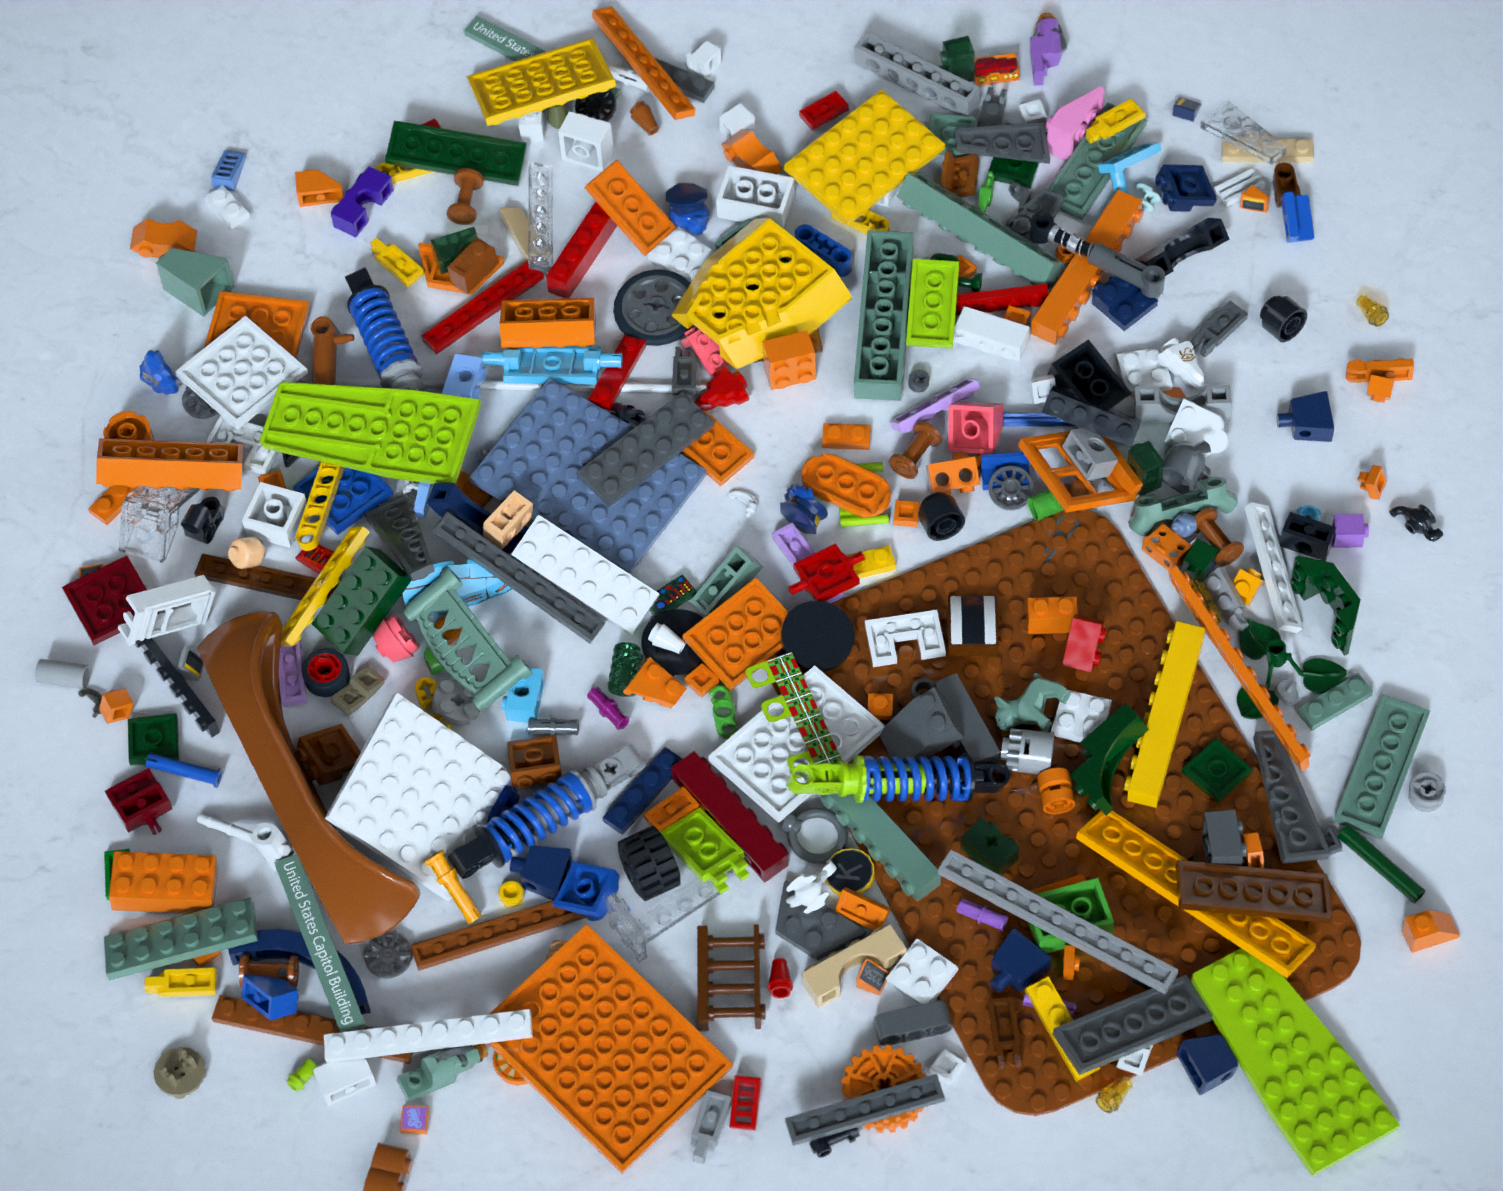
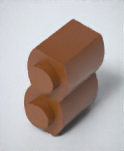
M378 1143L363 1191H405L406 1184L403 1183L405 1174H410L413 1166V1159L410 1158L409 1150Z

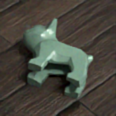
M1034 673V679L1017 700L1008 701L995 696L994 700L998 707L995 716L996 725L1003 731H1009L1020 724L1037 725L1041 731L1049 732L1053 723L1043 714L1046 699L1057 698L1061 703L1066 704L1071 693L1059 682L1050 681L1043 678L1040 674Z

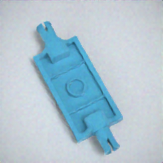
M547 346L538 349L532 347L508 348V350L504 349L503 352L482 351L481 357L483 366H503L504 383L545 384L550 378L559 384L596 385L601 367L622 368L623 363L622 353H602L601 346H565L563 348Z

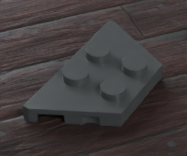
M787 880L784 882L775 928L777 936L817 961L828 956L832 951H838L846 947L847 943L857 938L863 939L866 936V930L825 904L810 913H804L805 908H807L804 905L791 908L786 900L795 895V890L788 892L786 889L790 882Z

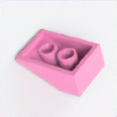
M1100 86L1059 108L1054 116L1051 115L1046 123L1049 154L1065 161L1069 159L1086 134V129L1091 127V124L1103 109L1104 87Z

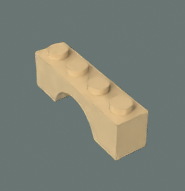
M891 925L885 928L879 927L865 939L853 941L843 951L831 953L823 962L809 965L802 972V984L819 1008L840 996V981L849 969L857 965H863L866 958L888 970L896 966L906 953V947Z

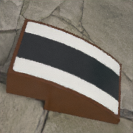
M948 595L949 656H998L997 595Z

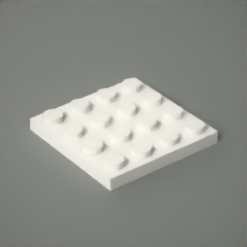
M246 316L175 371L176 376L237 430L273 402L280 383H297L308 374L307 368Z

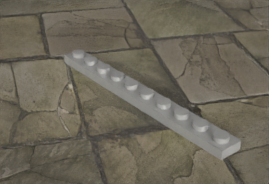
M950 850L938 868V874L1163 994H1166L1178 974V969L953 850Z

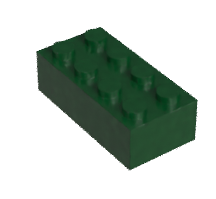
M366 546L311 624L342 653L358 656L373 636L383 618L387 616L412 580L381 549Z

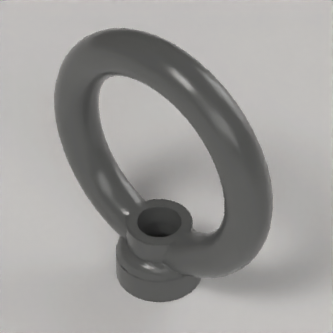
M823 808L807 809L798 815L790 813L786 817L781 831L787 833L790 848L795 855L813 864L826 863L834 853L845 849L847 845L848 833L846 826H843L838 821L834 812ZM812 818H822L831 822L838 834L836 845L830 851L822 854H815L805 850L800 845L797 836L805 821Z

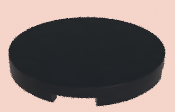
M809 601L796 606L788 613L782 625L780 638L785 654L792 652L799 666L809 670L816 666L822 672H826L839 667L846 661L853 648L855 634L849 617L839 607L824 601Z
M683 609L669 610L655 616L646 625L641 638L645 660L651 657L673 677L675 675L691 673L702 663L706 665L687 643L682 652L677 654L676 652L654 646L648 640L652 629L657 623L665 624L682 639L684 633L704 618L695 612Z

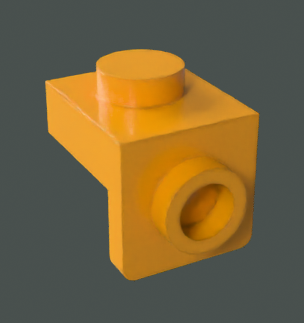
M1248 568L1247 571L1240 569L1233 581L1244 604L1250 606L1260 586L1265 584V581L1260 579L1262 574L1251 568Z

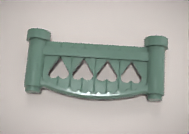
M447 566L440 572L441 576L409 602L402 612L411 622L414 620L418 621L421 633L434 657L457 682L474 693L475 697L471 700L481 711L484 708L487 709L522 678L526 680L533 672L518 654L509 660L456 591L463 583ZM449 610L443 627L436 629L435 622H431L429 616L434 612ZM462 628L457 644L450 647L449 640L443 638V633L446 630ZM476 646L471 662L466 665L463 664V658L457 656L458 649ZM490 663L485 680L477 682V676L471 674V668L476 665Z

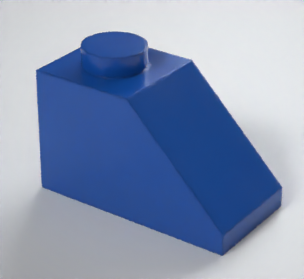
M243 975L242 999L269 1020L297 1012L298 990L287 981L272 977Z

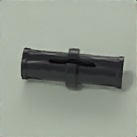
M615 403L611 408V411H615V413L611 412V414L626 423L639 425L645 420V417L640 416H645V413L642 410H637L632 405Z

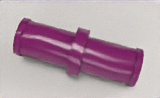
M594 687L588 692L587 698L599 709V714L602 717H607L617 730L624 729L628 725L629 718L619 710L617 703L613 699H609L599 687Z

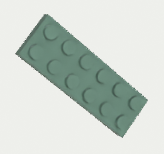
M1107 102L1099 115L1116 106ZM1144 118L1107 139L1101 137L1100 140L1092 144L1085 138L1086 134L1047 189L1064 196L1065 202L1060 210L1082 220L1111 179L1110 173L1099 172L1098 164L1130 150L1146 127L1147 119Z
M1382 695L1335 815L1334 822L1345 826L1349 824L1356 830L1383 838L1427 723L1430 710Z
M245 898L104 936L106 975L109 981L258 941L255 908L252 898Z

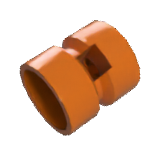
M1050 768L1038 775L1039 791L1042 793L1041 801L1045 813L1062 814L1075 807L1070 773L1067 769Z

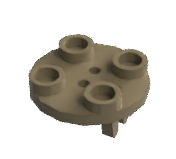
M185 1047L170 1049L162 1054L157 1060L153 1071L155 1083L159 1089L169 1096H174L176 1099H182L197 1090L207 1075L204 1060L199 1053Z

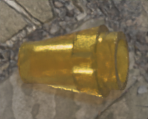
M1366 294L1361 295L1357 299L1356 304L1370 325L1379 327L1388 320L1389 313L1387 312V307L1369 298Z
M1121 1076L1118 1080L1098 1091L1096 1103L1099 1108L1106 1113L1117 1111L1127 1093L1133 1087L1132 1082L1126 1076Z

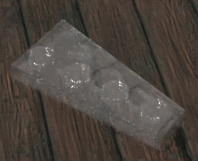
M1230 101L1201 120V129L1271 165L1286 155L1285 145Z

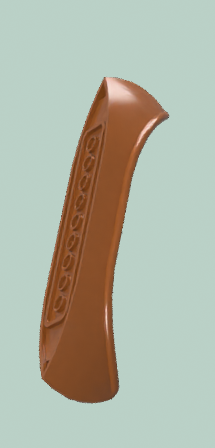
M255 612L235 617L224 622L208 634L197 646L211 682L295 852L344 944L361 943L381 936L398 925L409 914L417 903L421 891L413 881L392 872L354 848L336 830L334 824L325 819L327 811L312 781L308 777L303 763L298 762L296 759L295 747L283 717L279 693V657L283 626L281 619L275 612Z

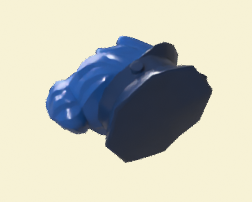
M678 183L666 191L665 201L670 204V220L674 225L689 230L691 234H703V231L707 228V221L710 216L709 209L704 202L707 199V189L694 183Z
M792 484L787 489V493L784 494L785 501L787 502H780L781 514L789 523H793L803 533L816 534L819 521L824 520L828 516L827 509L821 503L814 500L812 488L806 489L805 485Z

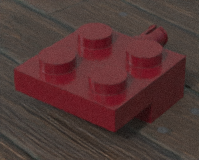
M150 768L105 790L107 798L128 833L146 824L153 835H157L156 830L158 833L162 831L156 819L171 811L172 806Z

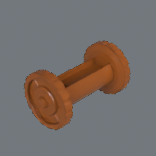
M466 168L457 170L454 174V182L460 187L458 203L450 205L447 209L448 219L461 225H470L476 221L477 212L470 206L473 190L480 189L484 183L482 174L473 169Z
M923 421L916 422L913 426L916 436L902 455L893 454L889 459L891 468L898 475L906 479H914L918 474L915 465L929 445L936 447L941 443V434L929 423Z
M1207 508L1194 516L1197 523L1194 533L1202 532L1209 543L1219 549L1215 562L1219 567H1224L1240 557L1244 551V546L1239 541L1230 542L1215 523L1218 516L1214 508Z
M242 954L239 963L240 988L243 985V975L250 974L284 979L297 989L299 979L298 957L291 956L289 963L250 962L249 955ZM281 969L287 970V974L285 976L279 975V971Z

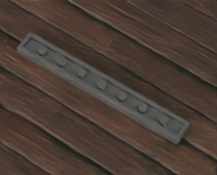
M448 511L433 528L432 532L589 644L604 627L605 623Z

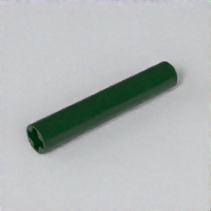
M1347 824L1339 832L1338 839L1411 902L1416 903L1422 898L1426 890L1351 825Z

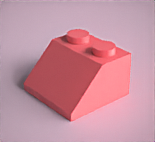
M964 401L949 404L948 452L995 454L1003 429V404Z

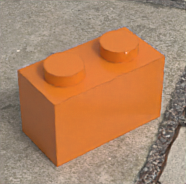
M1077 597L1027 598L1028 634L1069 633L1072 618L1075 614H1078Z

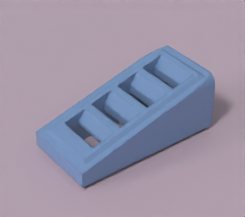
M224 150L211 176L213 188H219L223 185L227 190L235 191L247 156L246 153Z

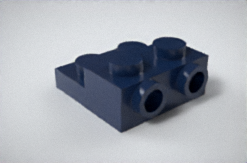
M1163 164L1155 177L1156 187H1160L1163 192L1162 202L1164 205H1168L1170 211L1190 212L1193 206H1214L1217 201L1203 165Z
M1112 274L1109 277V281L1105 284L1102 282L1098 283L1092 291V304L1123 331H1126L1158 306L1156 298L1146 297L1141 292V288Z

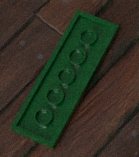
M394 120L385 163L454 175L457 170L468 168L482 174L485 181L519 186L527 143Z

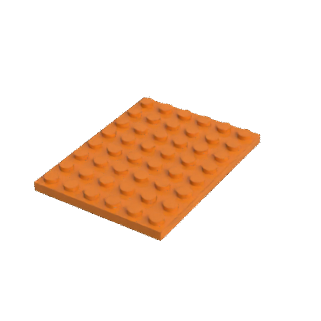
M587 924L489 1013L494 1014L527 1009L531 1011L532 1038L491 1042L488 1044L621 1174L706 1094L707 1090L712 1089L734 1065Z

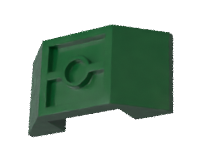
M1304 556L1295 557L1290 582L1293 592L1299 594L1303 601L1320 593L1324 603L1329 604L1334 610L1335 618L1331 642L1336 649H1340L1344 656L1349 654L1361 599L1334 563Z

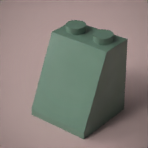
M171 248L156 262L163 289L203 317L216 306L220 291L230 292L235 288L228 260L223 257Z

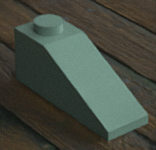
M736 546L690 602L706 617L751 582L763 566L748 551Z

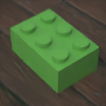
M1098 878L1036 894L1113 935L1114 920ZM1027 922L1035 945L1045 953L1062 950L1065 945L1073 946Z

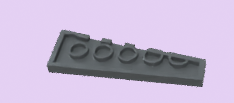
M404 494L364 512L369 524L412 581L424 579L429 574L435 572L408 494Z
M1273 730L1256 732L1253 736V741L1282 864L1328 859L1331 852L1288 752Z

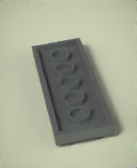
M681 392L577 471V477L606 505L611 507L714 427L715 422L687 395Z
M1187 975L1174 979L1166 994L1152 988L1054 1028L1053 1036L1078 1074L1082 1075L1212 1021L1213 1015Z

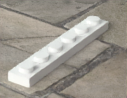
M1250 502L1245 506L1277 627L1279 630L1298 633L1303 627L1269 506Z

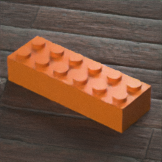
M99 438L96 484H102L105 487L126 485L130 488L150 486L155 489L175 487L179 490L187 488H199L205 491L211 489H223L225 491L241 490L243 444Z

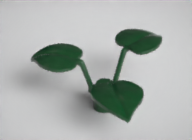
M1251 619L1246 620L1249 626L1241 631L1240 647L1242 653L1252 660H1259L1265 655L1267 656L1268 672L1265 687L1270 694L1269 700L1273 706L1279 704V698L1274 691L1268 690L1270 688L1272 671L1274 667L1283 666L1287 660L1299 676L1304 677L1303 685L1305 688L1313 693H1325L1337 686L1347 675V670L1339 664L1321 658L1306 661L1303 665L1304 671H1302L1293 660L1292 654L1286 652V644L1281 640L1280 634L1274 628L1254 622ZM1242 687L1237 694V706L1240 715L1246 719L1264 718Z

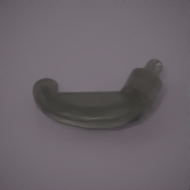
M90 688L81 689L78 695L80 697L86 695L95 703L92 709L94 711L92 717L96 718L98 714H101L99 707L102 695Z

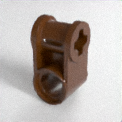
M1279 163L1276 165L1272 186L1275 204L1278 208L1281 207L1283 193L1293 192L1294 196L1301 195L1297 184L1294 167L1289 163Z

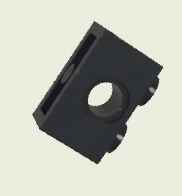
M1290 512L1282 530L1280 547L1326 561L1334 543L1336 527Z

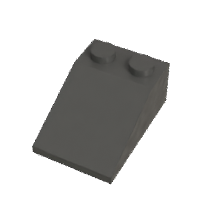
M935 687L914 698L885 725L880 734V738L890 758L898 756L901 759L906 756H911L914 759L919 756L929 758L964 738L945 698Z

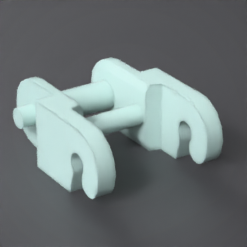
M1138 183L1136 189L1140 190L1142 188V193L1145 194L1141 199L1143 200L1142 208L1152 212L1154 210L1153 204L1160 202L1161 197L1153 192V188L1143 183ZM1146 198L1151 199L1149 203L1145 201Z

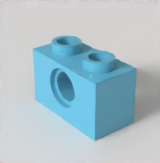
M530 668L533 674L526 680L522 678L509 689L508 695L503 697L502 711H505L507 721L528 723L529 719H537L545 683L543 669ZM521 693H527L524 696H518Z

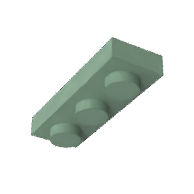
M1357 673L1298 708L1297 713L1310 730L1313 731L1371 697L1373 690L1361 675Z

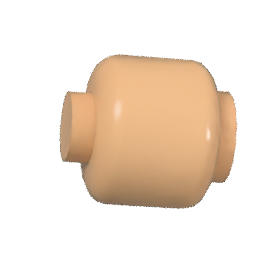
M251 536L233 540L228 551L230 561L239 569L258 566L265 556L263 544L256 537Z

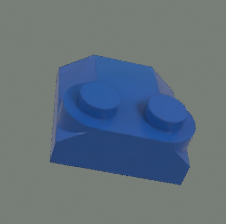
M572 861V866L552 905L583 914L590 921L601 920L607 914L618 892L619 874L614 869Z

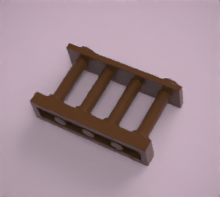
M754 924V936L713 937V935H708V926H697V1021L699 1031L709 1030V1021H714V1018L755 1017V1028L761 1029V1020H766L765 1004H760V949H765V936L759 933V924ZM723 947H754V960L713 961V958H709V950ZM754 970V983L713 984V982H709V974H714V971ZM714 994H754L755 1007L714 1008L713 1005H709V997H714Z

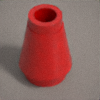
M782 958L772 961L767 987L771 996L775 998H786L793 989L787 961Z

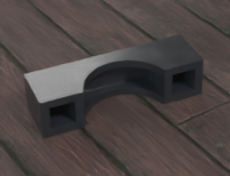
M1206 218L1134 260L1146 266H1159L1164 270L1165 276L1174 272L1173 269L1179 262L1197 253L1212 250L1230 238L1222 219Z

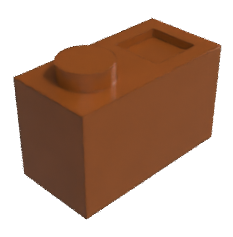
M477 237L447 267L450 283L466 294H469L497 266L495 248Z

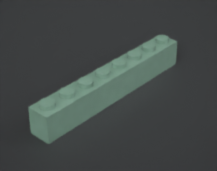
M920 172L907 173L897 194V198L903 201V205L910 209H917L921 212L920 215L922 217L934 220L939 223L938 226L941 229L957 234L959 240L973 244L975 250L982 254H989L997 264L1006 265L1012 269L1011 272L1013 274L1029 279L1031 285L1047 284V287L1053 285L1064 263L1062 260Z

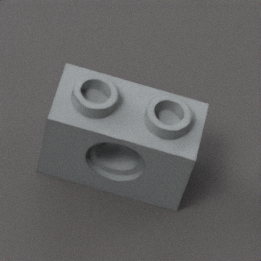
M1083 428L1071 430L1062 446L1087 481L1110 476L1118 462V458L1099 434Z

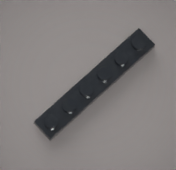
M144 638L143 641L137 640L135 646L144 649L145 652L143 654L150 665L154 663L157 666L156 672L163 682L167 680L170 683L169 689L175 698L180 697L184 701L182 706L189 715L194 714L197 718L195 722L202 732L207 731L211 738L219 734L216 720L152 638Z

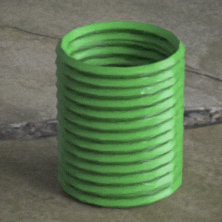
M1049 489L1027 499L1029 510L1037 521L1064 510Z

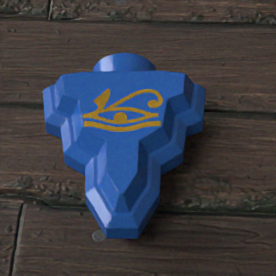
M149 350L139 366L140 380L151 386L152 390L156 393H163L165 395L177 393L179 391L177 377L165 363L159 350Z

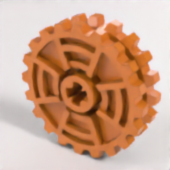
M875 1045L870 1052L866 1049L862 1050L861 1056H854L851 1059L852 1065L845 1067V1076L842 1077V1101L879 1091L880 1087L883 1090L887 1087L890 1088L924 1078L926 1074L921 1072L923 1069L921 1063H914L915 1056L912 1054L906 1056L904 1049L899 1047L897 1050H892V1045H886L885 1049H880L878 1045ZM924 1108L866 1124L864 1129L870 1130L874 1127L877 1133H883L884 1129H888L890 1133L896 1132V1127L898 1126L905 1129L908 1127L907 1122L909 1120L915 1122L918 1119L916 1113L922 1112Z

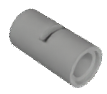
M39 659L36 666L35 679L37 683L86 689L90 680V667L84 664Z

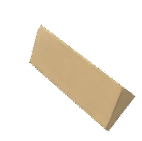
M500 208L501 219L525 261L530 260L533 264L548 259L547 251L522 208Z

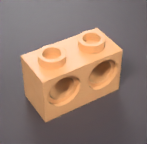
M514 490L484 522L483 537L503 550L532 519L533 503Z

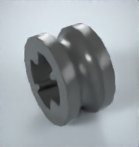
M920 369L912 371L909 375V388L918 393L927 390L930 380L929 374ZM920 378V381L923 379V383L918 384V381L915 383V379Z

